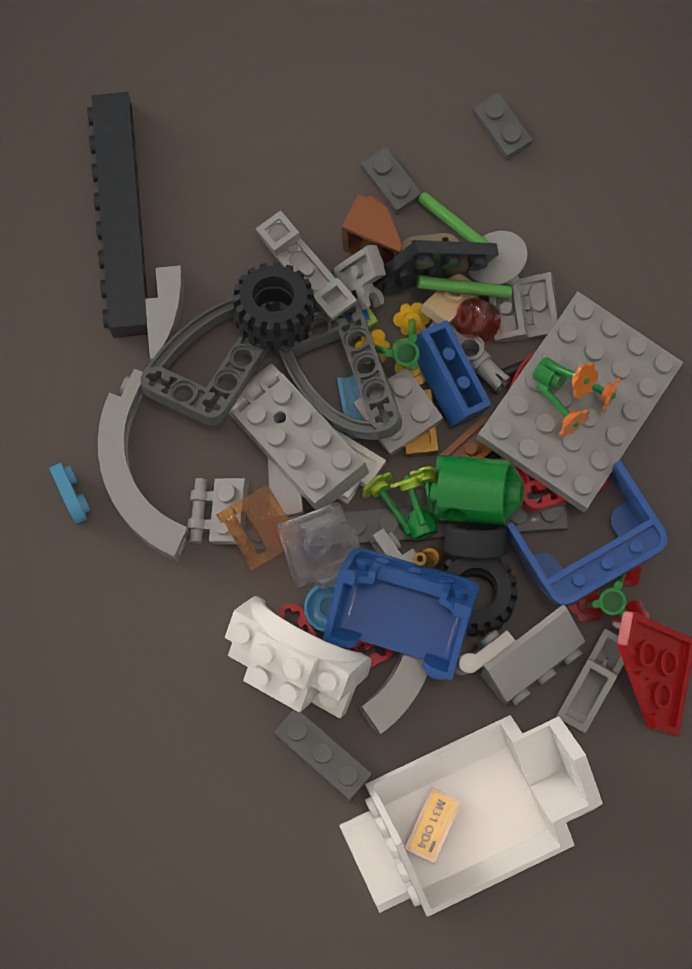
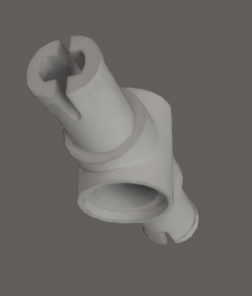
M433 321L430 327L436 325L437 323ZM451 323L450 325L464 351L474 350L477 355L472 357L467 356L475 374L482 377L496 393L501 391V385L505 387L511 377L505 374L492 361V356L484 350V342L479 336L467 334L465 331L461 332Z

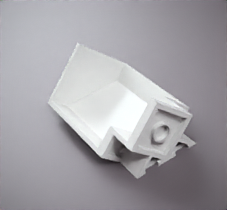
M511 715L366 783L365 785L370 797L365 799V802L370 811L339 826L379 913L411 898L415 907L421 904L428 917L575 846L567 822L598 808L603 803L586 754L559 716L522 733ZM432 787L463 801L435 864L406 851L404 847Z

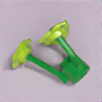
M431 466L422 467L418 471L410 472V476H405L404 480L393 483L390 486L389 484L393 481L392 474L387 472L384 475L380 474L374 477L362 489L363 498H368L372 495L373 497L381 496L402 525L405 535H412L414 541L428 538L438 532L437 525L440 523L434 516V502L430 501L431 485L433 482L437 483L439 474L436 473V468ZM400 486L401 491L408 490L414 507V511L408 514V521L386 492L389 487ZM417 486L425 487L428 512L426 508H422L415 490Z

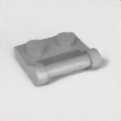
M495 629L475 643L478 646L477 650L460 656L455 674L466 675L477 671L516 640L508 630L498 633Z

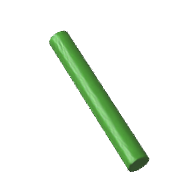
M423 192L419 196V203L468 242L490 243L427 192Z
M421 275L417 279V288L508 299L512 296V286Z

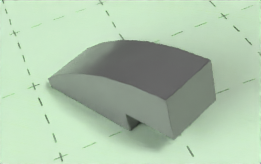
M181 265L156 268L158 298L145 299L150 360L155 357L160 349L178 331L184 301V275Z
M608 626L604 628L556 716H559L562 721L585 734L624 665L617 646L619 632Z

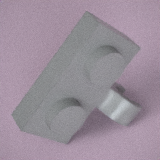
M377 245L364 247L333 268L336 278L338 277L352 295L357 293V303L362 310L371 306L369 298L372 300L374 308L384 304L383 294L372 284L386 275L384 263Z

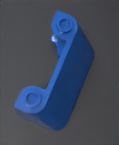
M353 549L339 570L323 640L347 650L363 641L423 659L422 667L430 677L438 680H452L476 604L479 586L469 579L422 565L419 566L415 563L375 551Z

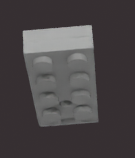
M272 363L250 379L228 413L318 513H321L369 474L364 460Z

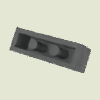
M293 709L273 732L280 742L350 803L366 786L365 784L372 779V774L302 712L299 713Z

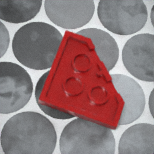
M623 612L617 646L647 728L669 736H679L692 665V637L635 612Z

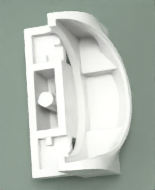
M258 596L252 597L234 610L225 638L232 642L228 656L248 667L244 682L299 713L309 704L313 703L338 718L346 714L356 686L368 676L371 666L370 657L360 652L333 645L303 631L272 612L265 605L266 601Z

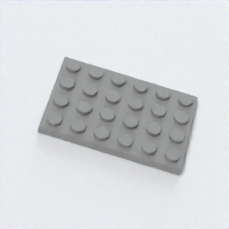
M577 291L475 439L506 460H512L516 467L582 512H585L612 472L614 463L620 460L683 362ZM548 357L574 372L582 364L594 363L595 370L598 372V378L595 383L604 388L607 383L614 384L618 377L621 378L616 391V397L612 399L605 413L601 412L605 403L600 401L602 394L591 390L588 395H583L582 398L576 399L573 396L572 380L566 379L563 386L558 390L555 388L550 389L570 413L574 410L583 411L588 409L590 411L588 414L589 419L582 426L578 427L574 433L561 438L559 433L562 430V421L565 417L544 394L536 390L539 382L533 379V373L539 362L543 358Z

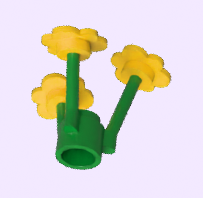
M415 302L411 306L405 303L401 305L400 312L394 315L393 322L396 326L401 327V333L408 335L407 338L397 340L393 347L390 348V343L385 340V333L382 330L375 329L371 334L381 362L385 361L386 356L393 357L397 362L394 367L395 372L398 373L407 368L417 383L421 385L426 382V379L417 363L420 354L415 342L417 340L416 335L426 328L425 325L430 322V318L420 311L423 306L422 303ZM361 336V340L355 344V348L364 345L366 341L365 336Z

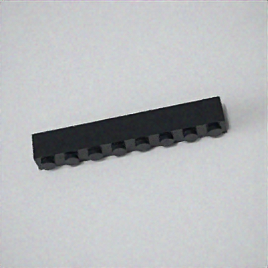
M128 92L91 95L92 107L87 108L89 126H94V135L89 136L91 154H96L97 163L92 164L91 169L93 182H98L99 192L94 193L95 210L100 211L101 221L96 222V233L98 240L103 242V250L98 251V261L100 269H105V280H100L102 299L107 298V309L102 310L104 328L110 329L113 338L148 335L145 299H148L132 103Z

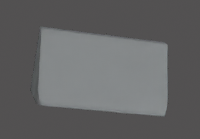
M268 458L271 517L303 515L301 493Z

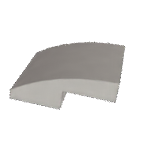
M551 272L524 278L518 277L517 282L511 285L512 296L510 299L489 296V302L494 305H490V307H493L491 308L493 313L491 317L496 342L545 338L559 319L554 278ZM500 314L501 319L496 318L495 315Z

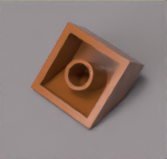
M358 194L342 225L343 250L354 255L368 245H377L383 263L386 265L403 251V246L387 206L378 198L373 196L364 197Z

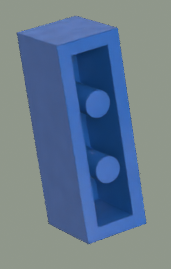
M448 320L421 330L416 335L417 340L415 344L420 354L417 363L451 428L478 417L492 405Z

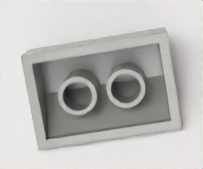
M563 604L483 666L480 676L504 706H507L510 702H513L516 706L531 694L528 689L536 682H539L542 686L557 674L554 669L558 665L565 662L568 666L583 654L580 648L583 647L586 641L568 609Z

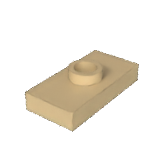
M457 274L449 278L455 280L470 281L462 274ZM437 290L423 304L420 311L437 324L448 320L449 324H451L479 295Z

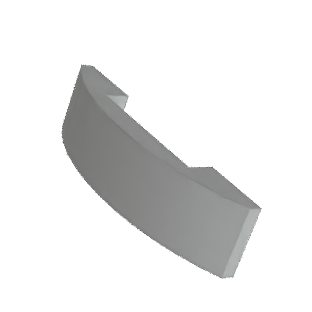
M281 210L256 228L257 233L282 267H285L287 264L291 265L294 272L300 270L304 273V279H309L311 289L314 292V304L330 320L333 321L357 303V299L338 277L335 278L302 240L299 231Z

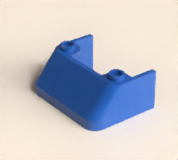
M621 460L614 463L613 470L609 475L614 486L625 501L624 504L613 511L610 517L611 528L617 536L615 540L563 569L558 560L549 553H538L533 556L513 522L506 527L508 529L507 543L526 574L558 606L564 604L566 607L578 602L660 554L667 544L665 529Z

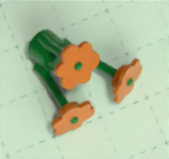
M548 357L543 358L539 362L533 373V379L539 382L536 390L544 394L565 417L562 421V430L559 433L561 438L574 433L578 427L582 426L589 419L588 414L590 411L588 409L583 411L574 410L570 413L550 389L555 388L558 390L563 386L566 379L572 380L574 398L580 399L583 395H588L591 390L602 394L600 401L605 402L601 411L605 413L612 399L616 397V391L621 378L618 377L614 384L607 383L604 388L595 383L598 378V372L595 370L594 363L582 364L574 372Z

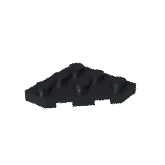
M415 240L384 265L386 275L372 284L385 294H394L403 289L417 286L419 275L446 278L468 271L481 270L486 268L488 263L499 255L497 243Z

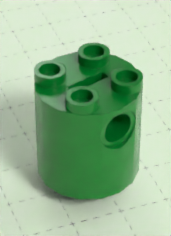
M438 455L436 460V473L439 474L438 483L433 482L430 490V501L435 503V519L508 525L511 514L518 507L522 506L524 498V482L516 470L513 461Z

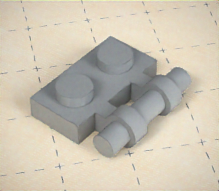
M196 478L194 490L190 493V502H193L192 516L188 519L187 523L190 531L189 542L201 544L203 532H210L209 542L214 545L244 544L249 481L245 478L215 479L214 491H207L208 480ZM212 504L211 519L204 520L205 505Z

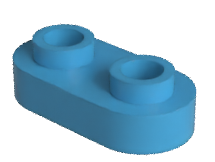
M60 462L50 467L51 474L74 523L77 525L87 520L86 513L91 511L83 493L77 496L73 485L78 483L71 466L69 465L64 468Z

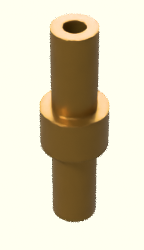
M434 547L426 548L414 556V562L417 565H424L429 568L437 567L449 559L447 552Z

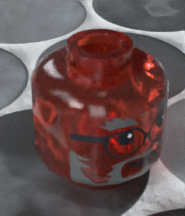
M479 298L464 300L458 306L457 315L454 319L455 329L460 335H465L466 338L471 339L480 337L483 342L491 340L497 334L501 324V315L497 307Z

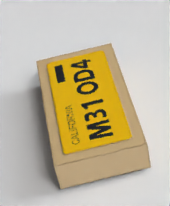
M432 787L404 846L405 850L435 864L463 801Z

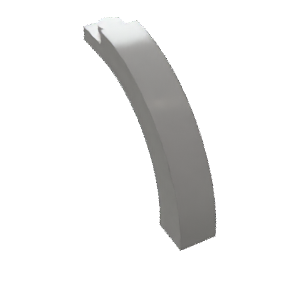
M134 369L131 376H126L120 388L122 396L120 397L109 392L104 404L98 432L100 470L109 496L129 528L150 548L178 563L190 536L188 527L169 519L147 501L138 489L130 468L129 435L136 411L144 396L141 385L143 372Z
M383 528L368 539L376 552L415 563V550L412 548L402 555L399 551L401 544L392 532L387 534ZM399 653L396 664L383 685L373 696L357 707L376 735L382 734L393 725L418 695L427 677V671L422 667L423 659Z

